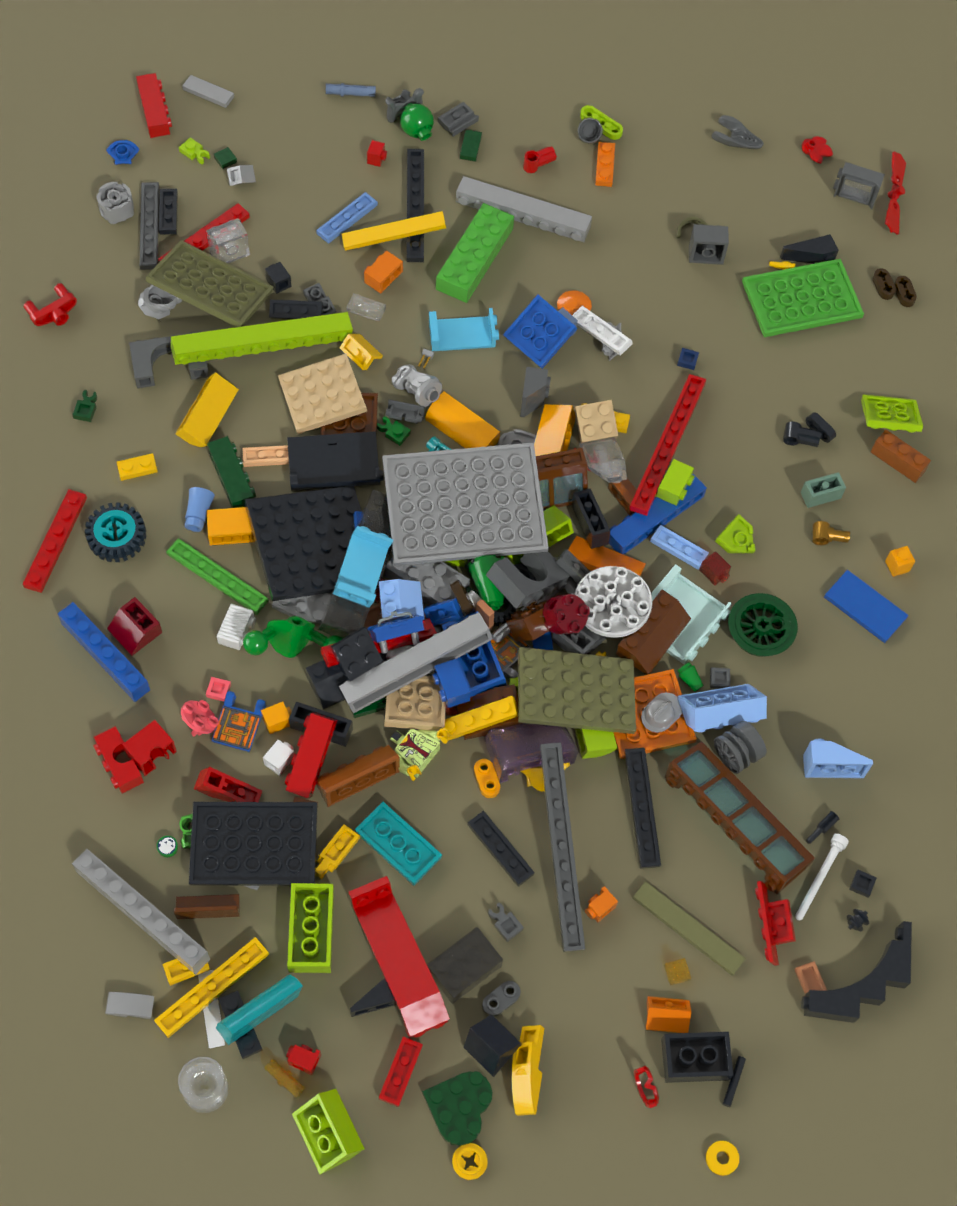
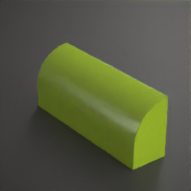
M555 505L543 511L548 547L574 533L571 518ZM524 554L505 555L504 557H507L515 565L522 563L520 559Z
M574 728L582 759L604 756L617 749L613 732Z

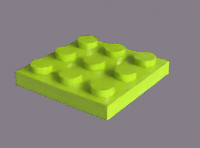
M862 395L861 402L868 427L873 429L887 428L892 431L906 430L911 433L916 431L922 432L923 423L916 400Z

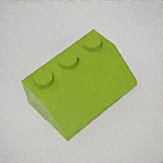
M337 1089L317 1094L292 1113L319 1174H323L350 1160L365 1149Z

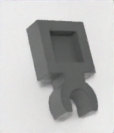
M497 903L496 907L500 912L495 914L489 909L488 915L491 919L498 921L494 924V927L508 942L519 934L524 927L512 912L506 915L503 905Z

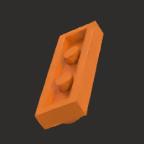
M598 143L596 186L612 187L615 143Z

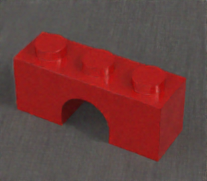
M116 726L94 736L96 744L93 747L98 756L102 754L104 758L102 765L105 771L112 773L113 777L110 780L115 789L119 788L123 794L144 783L133 759L125 763L116 761L117 756L125 751L122 745L124 741Z

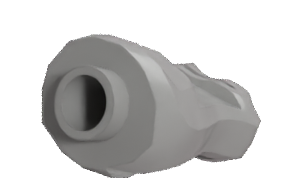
M408 364L399 367L397 373L392 376V385L396 389L403 390L406 388L408 393H413L415 401L420 406L427 407L431 405L441 394L442 383L435 376L417 371L413 365Z

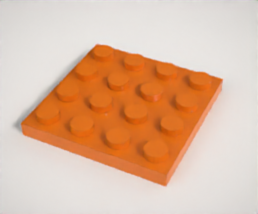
M674 669L635 677L636 732L634 734L613 732L619 758H625V749L645 748L646 753L695 743L697 740L695 732L686 725L683 713L664 732H651L642 723V711L657 695L666 692L672 693L677 697L682 695Z

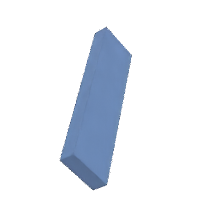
M363 193L316 230L317 235L329 244L374 209L378 202L368 193Z

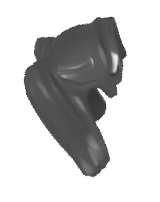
M405 89L399 96L393 99L387 97L385 102L388 106V122L393 123L397 120L406 105L410 103L423 104V89H416L412 97L410 92Z

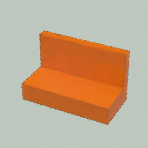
M647 997L646 1030L676 1033L689 1032L691 1018L690 1000Z

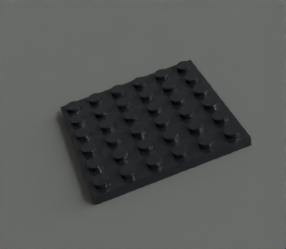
M354 486L245 499L244 504L271 600L278 601L332 593L352 533L355 530L354 513L355 511L362 512ZM380 574L377 586H379V581H383L382 574Z

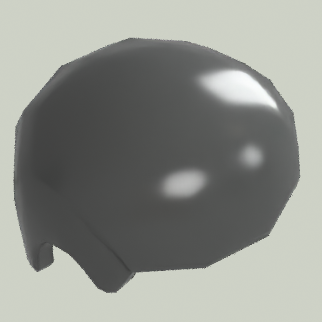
M587 118L579 124L577 132L579 138L584 143L592 144L601 138L603 128L597 119Z

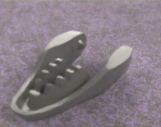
M727 115L721 116L718 122L731 131V136L729 137L718 131L712 133V138L715 141L731 147L760 149L764 144L760 138L751 133L739 120Z

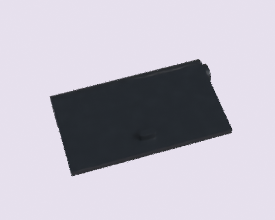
M376 431L287 437L291 491L380 485V481H384L383 470H379Z

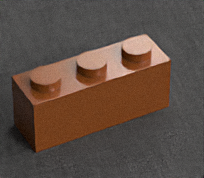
M885 430L880 435L871 450L872 454L914 483L926 472L931 462L929 458L888 430Z

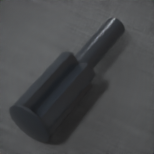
M830 811L817 825V829L806 839V842L811 844L821 833L825 834L840 820L838 815Z

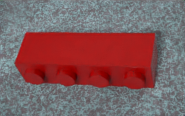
M156 73L136 76L150 138L170 135L169 128L172 127L170 117L166 116L169 114L167 104H163L166 100L164 92H160L163 89L161 79L157 80Z
M311 713L310 716L306 717L304 722L306 730L304 735H301L298 740L297 746L300 748L298 754L293 756L291 762L293 769L291 774L288 773L285 780V785H287L286 791L306 798L313 796L317 784L316 780L319 778L337 720L317 713Z

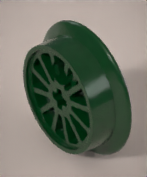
M754 593L747 595L734 604L729 614L728 625L733 639L742 650L754 656L766 657L780 654L793 644L797 636L798 623L793 610L786 602L770 594ZM756 610H761L762 615L758 616ZM766 611L772 614L769 618L765 616ZM751 612L753 618H751V617H750L748 614H746V613ZM741 618H743L748 623L741 622ZM772 624H775L776 626L780 627L781 629H775V628H773ZM755 638H758L757 643L753 642ZM761 639H763L765 645L760 644Z

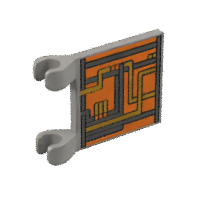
M509 633L498 643L491 640L490 642L503 674L509 681L510 678L517 677L518 672L511 667L518 662V649L520 647H531L524 641H515L512 633Z

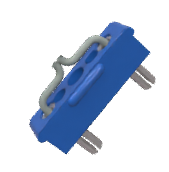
M393 611L389 617L380 619L377 625L369 626L368 630L371 633L372 640L380 643L381 653H387L386 640L411 634L413 644L420 643L418 632L424 630V617L417 614L412 615L410 612L397 614L396 611ZM394 615L397 616V617L409 615V616L404 617V618H400V619L388 621V622H385V623H381L382 621H386V620L392 619Z

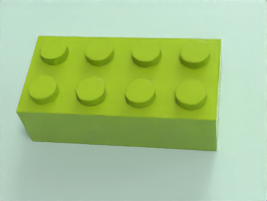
M291 883L287 962L289 973H331L334 911L333 884Z

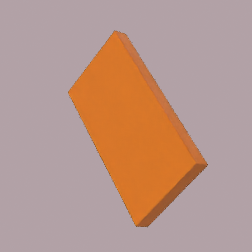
M579 536L575 537L568 549L590 571L606 566H618L629 569L641 576L646 563L604 546L591 549L588 541Z

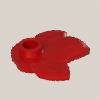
M815 136L802 142V151L810 155V158L819 164L822 163L823 157H831L833 155L831 147L826 144L827 140L823 137Z

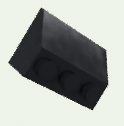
M322 660L306 667V677L323 710L346 700L339 686L344 684L347 679L339 664L327 667L325 661Z

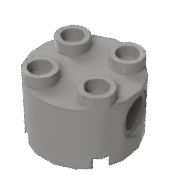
M110 182L100 187L97 202L101 216L105 220H108L110 224H116L134 215L132 194L126 184L122 183L121 185L117 182Z

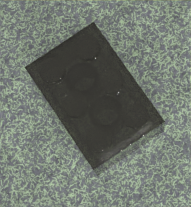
M476 927L428 963L427 966L435 983L453 1004L502 967L503 958L479 928Z

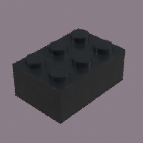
M729 1032L664 1034L662 1037L665 1083L729 1081L732 1078L733 1066Z

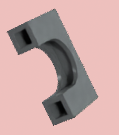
M171 336L143 341L137 340L129 343L137 388L155 386L153 364L161 355L172 353ZM207 361L188 363L191 380L209 377Z
M549 552L527 553L520 559L537 581L525 577L507 557L495 562L486 574L516 609L523 605L527 607L532 601L535 600L537 602L545 595L550 596L555 590H562L567 585L566 581L570 577L556 563V559Z

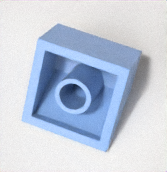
M402 579L379 581L382 618L389 617L393 611H396L397 614L410 612L412 615L417 614L424 617L421 582ZM394 615L392 619L386 620L384 622L404 618L409 615L397 617Z

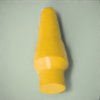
M789 261L769 262V266L781 270L796 266V264Z

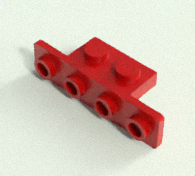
M757 881L758 888H755V893L761 905V908H758V912L764 925L761 931L762 937L766 940L767 944L765 956L767 961L777 966L779 961L776 945L796 941L790 901L785 899L769 903L765 883Z

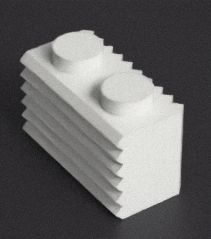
M231 603L217 634L218 643L240 650L243 645L244 636L248 633L249 628L252 629L255 625L256 618L254 617L253 610Z

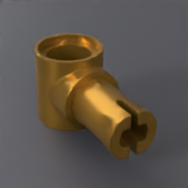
M817 521L813 524V543L816 545H826L832 542V540L848 543L850 539V531L834 530L828 522Z

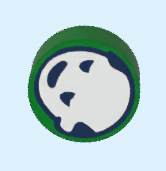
M172 836L160 838L157 842L159 854L166 858L174 856L178 851L176 839Z

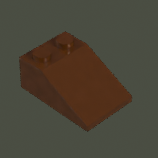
M515 684L496 687L470 697V701L456 705L458 715L509 696L515 697L518 709V694ZM518 717L463 735L464 740L520 730L523 723L518 722Z

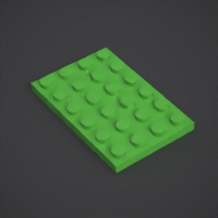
M841 259L747 276L742 279L763 337L860 319L864 315Z

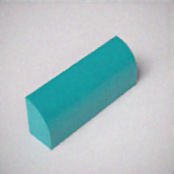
M287 975L220 1021L216 1029L226 1043L230 1045L299 996L303 985L294 976Z

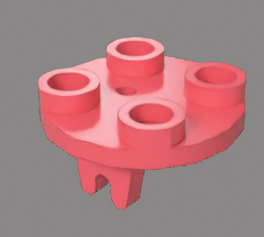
M204 700L199 702L187 701L181 708V718L193 729L191 732L193 737L197 734L198 736L209 734L219 724V720L209 708V704Z

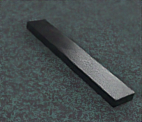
M645 748L625 749L640 869L661 867Z

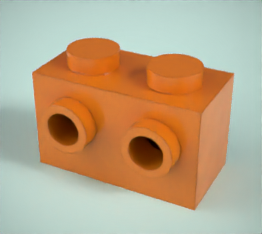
M385 251L377 257L371 266L365 269L364 283L381 294L403 272V261L390 252Z

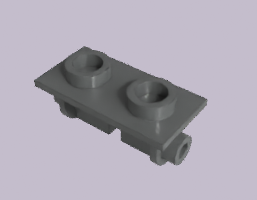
M389 400L386 416H389L390 419L399 420L405 417V421L416 424L418 422L422 423L424 406Z

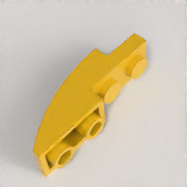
M541 1025L522 1026L520 1036L522 1045L513 1054L512 1093L515 1114L517 1116L535 1115L537 1112L542 1072L538 1068L545 1029Z

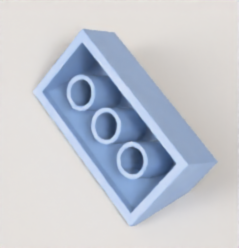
M750 684L678 696L686 725L695 732H704L706 729L711 728L721 729L728 725L735 726L741 721L755 723L761 719H767V696Z

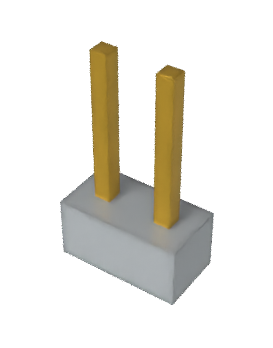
M427 349L423 350V357L418 365L420 367L424 357H427L424 369L429 359H432L434 356V352Z

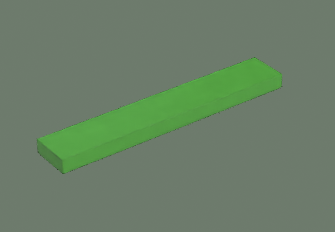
M179 538L166 551L168 556L247 609L253 610V613L256 615L269 601L266 596Z

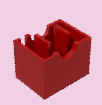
M153 720L122 744L127 757L130 760H134L137 768L144 776L156 769L154 763L156 758L165 757L169 759L167 750H170L173 755L177 752L174 741L156 720Z

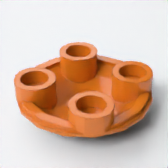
M577 290L563 293L557 301L558 310L563 307L571 315L581 306H584L589 311L592 308L589 297Z

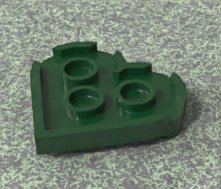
M469 1071L422 1091L438 1131L446 1142L460 1147L477 1139L482 1125L480 1115L487 1110L492 1101L493 1092L491 1084L486 1077L478 1071Z

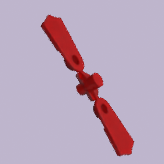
M894 151L892 152L891 176L893 186L892 190L887 193L891 200L888 204L885 224L889 227L890 233L898 235L900 207L897 199L905 194L902 183L906 162L900 153Z

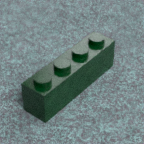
M227 436L207 443L208 453L231 507H245V499L255 498L256 493L253 486L249 487L248 482H250L247 472L242 470L244 466L241 458L235 454L237 449L234 442H230Z

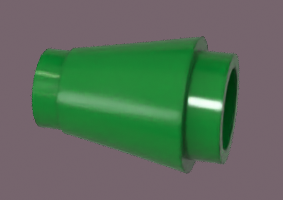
M690 662L677 670L680 674L679 677L694 692L704 686L695 666H692Z

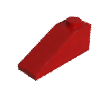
M210 766L200 771L194 790L226 802H259L262 790Z

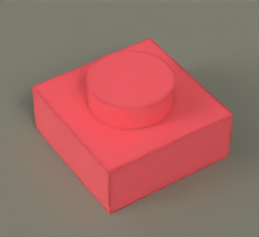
M211 677L206 697L225 702L226 694L231 687V681Z

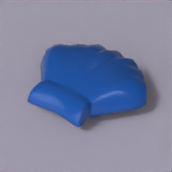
M119 140L112 143L106 151L115 160V165L132 164L131 160L137 155L139 148L131 141Z

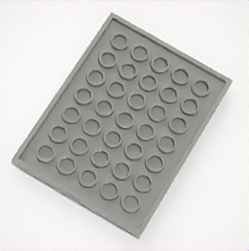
M534 443L382 456L391 539H394L392 543L394 566L473 559L484 555L505 556L548 552Z

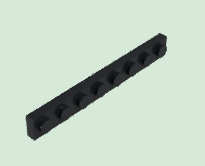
M407 149V219L424 215V149ZM424 233L407 237V262H424Z

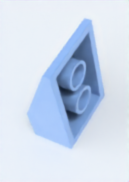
M814 739L809 743L803 754L805 778H864L872 767L873 760L832 741Z

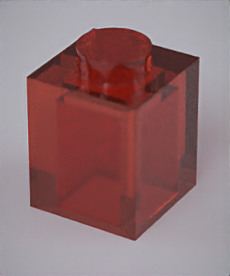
M715 551L702 561L699 571L715 586L729 578L731 566Z

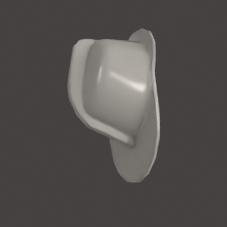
M666 692L657 695L648 703L641 716L642 723L646 729L656 733L667 730L682 714L678 697Z

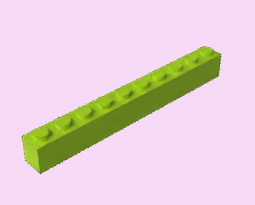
M348 312L171 336V350L175 365H185L192 362H205L213 359L240 357L242 355L259 354L269 351L275 352L304 346L310 347L338 341L343 342L348 334H352L353 328Z

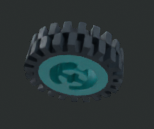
M116 502V507H113L112 503H108L109 508L106 509L102 505L100 506L101 511L99 512L97 509L93 511L95 516L90 515L88 517L89 522H86L85 525L87 528L85 529L86 539L91 551L93 550V553L96 556L99 555V558L102 560L106 558L107 562H112V559H115V562H120L119 558H123L126 561L128 560V555L133 558L135 551L138 553L141 551L140 546H144V539L147 537L143 518L138 511L136 512L134 507L129 509V505L125 503L123 507L119 502ZM113 524H116L117 529H118V530H117V536H118V539H119L118 541H116V540H115V537H114V535H115V529H114Z

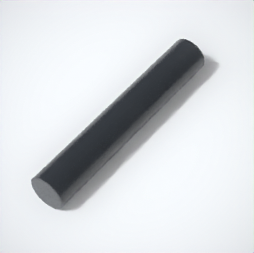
M741 1056L737 1057L733 1076L730 1079L724 1097L723 1105L726 1107H731L746 1061V1058Z

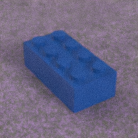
M478 611L466 615L460 619L453 620L451 622L443 624V630L448 629L453 624H457L465 620L470 615L478 613ZM490 641L457 658L469 687L470 697L496 687L507 686L506 679Z

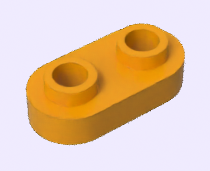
M488 759L478 760L474 765V775L480 792L486 798H494L500 792V782L494 765ZM486 766L488 769L482 770L480 767ZM493 784L494 787L488 788L487 785Z

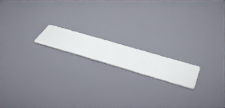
M210 970L202 974H199V983L202 980H204L208 975H210L214 970ZM216 998L203 1009L209 1048L225 1045L223 1037L216 1029L217 1024L221 1021L218 998Z

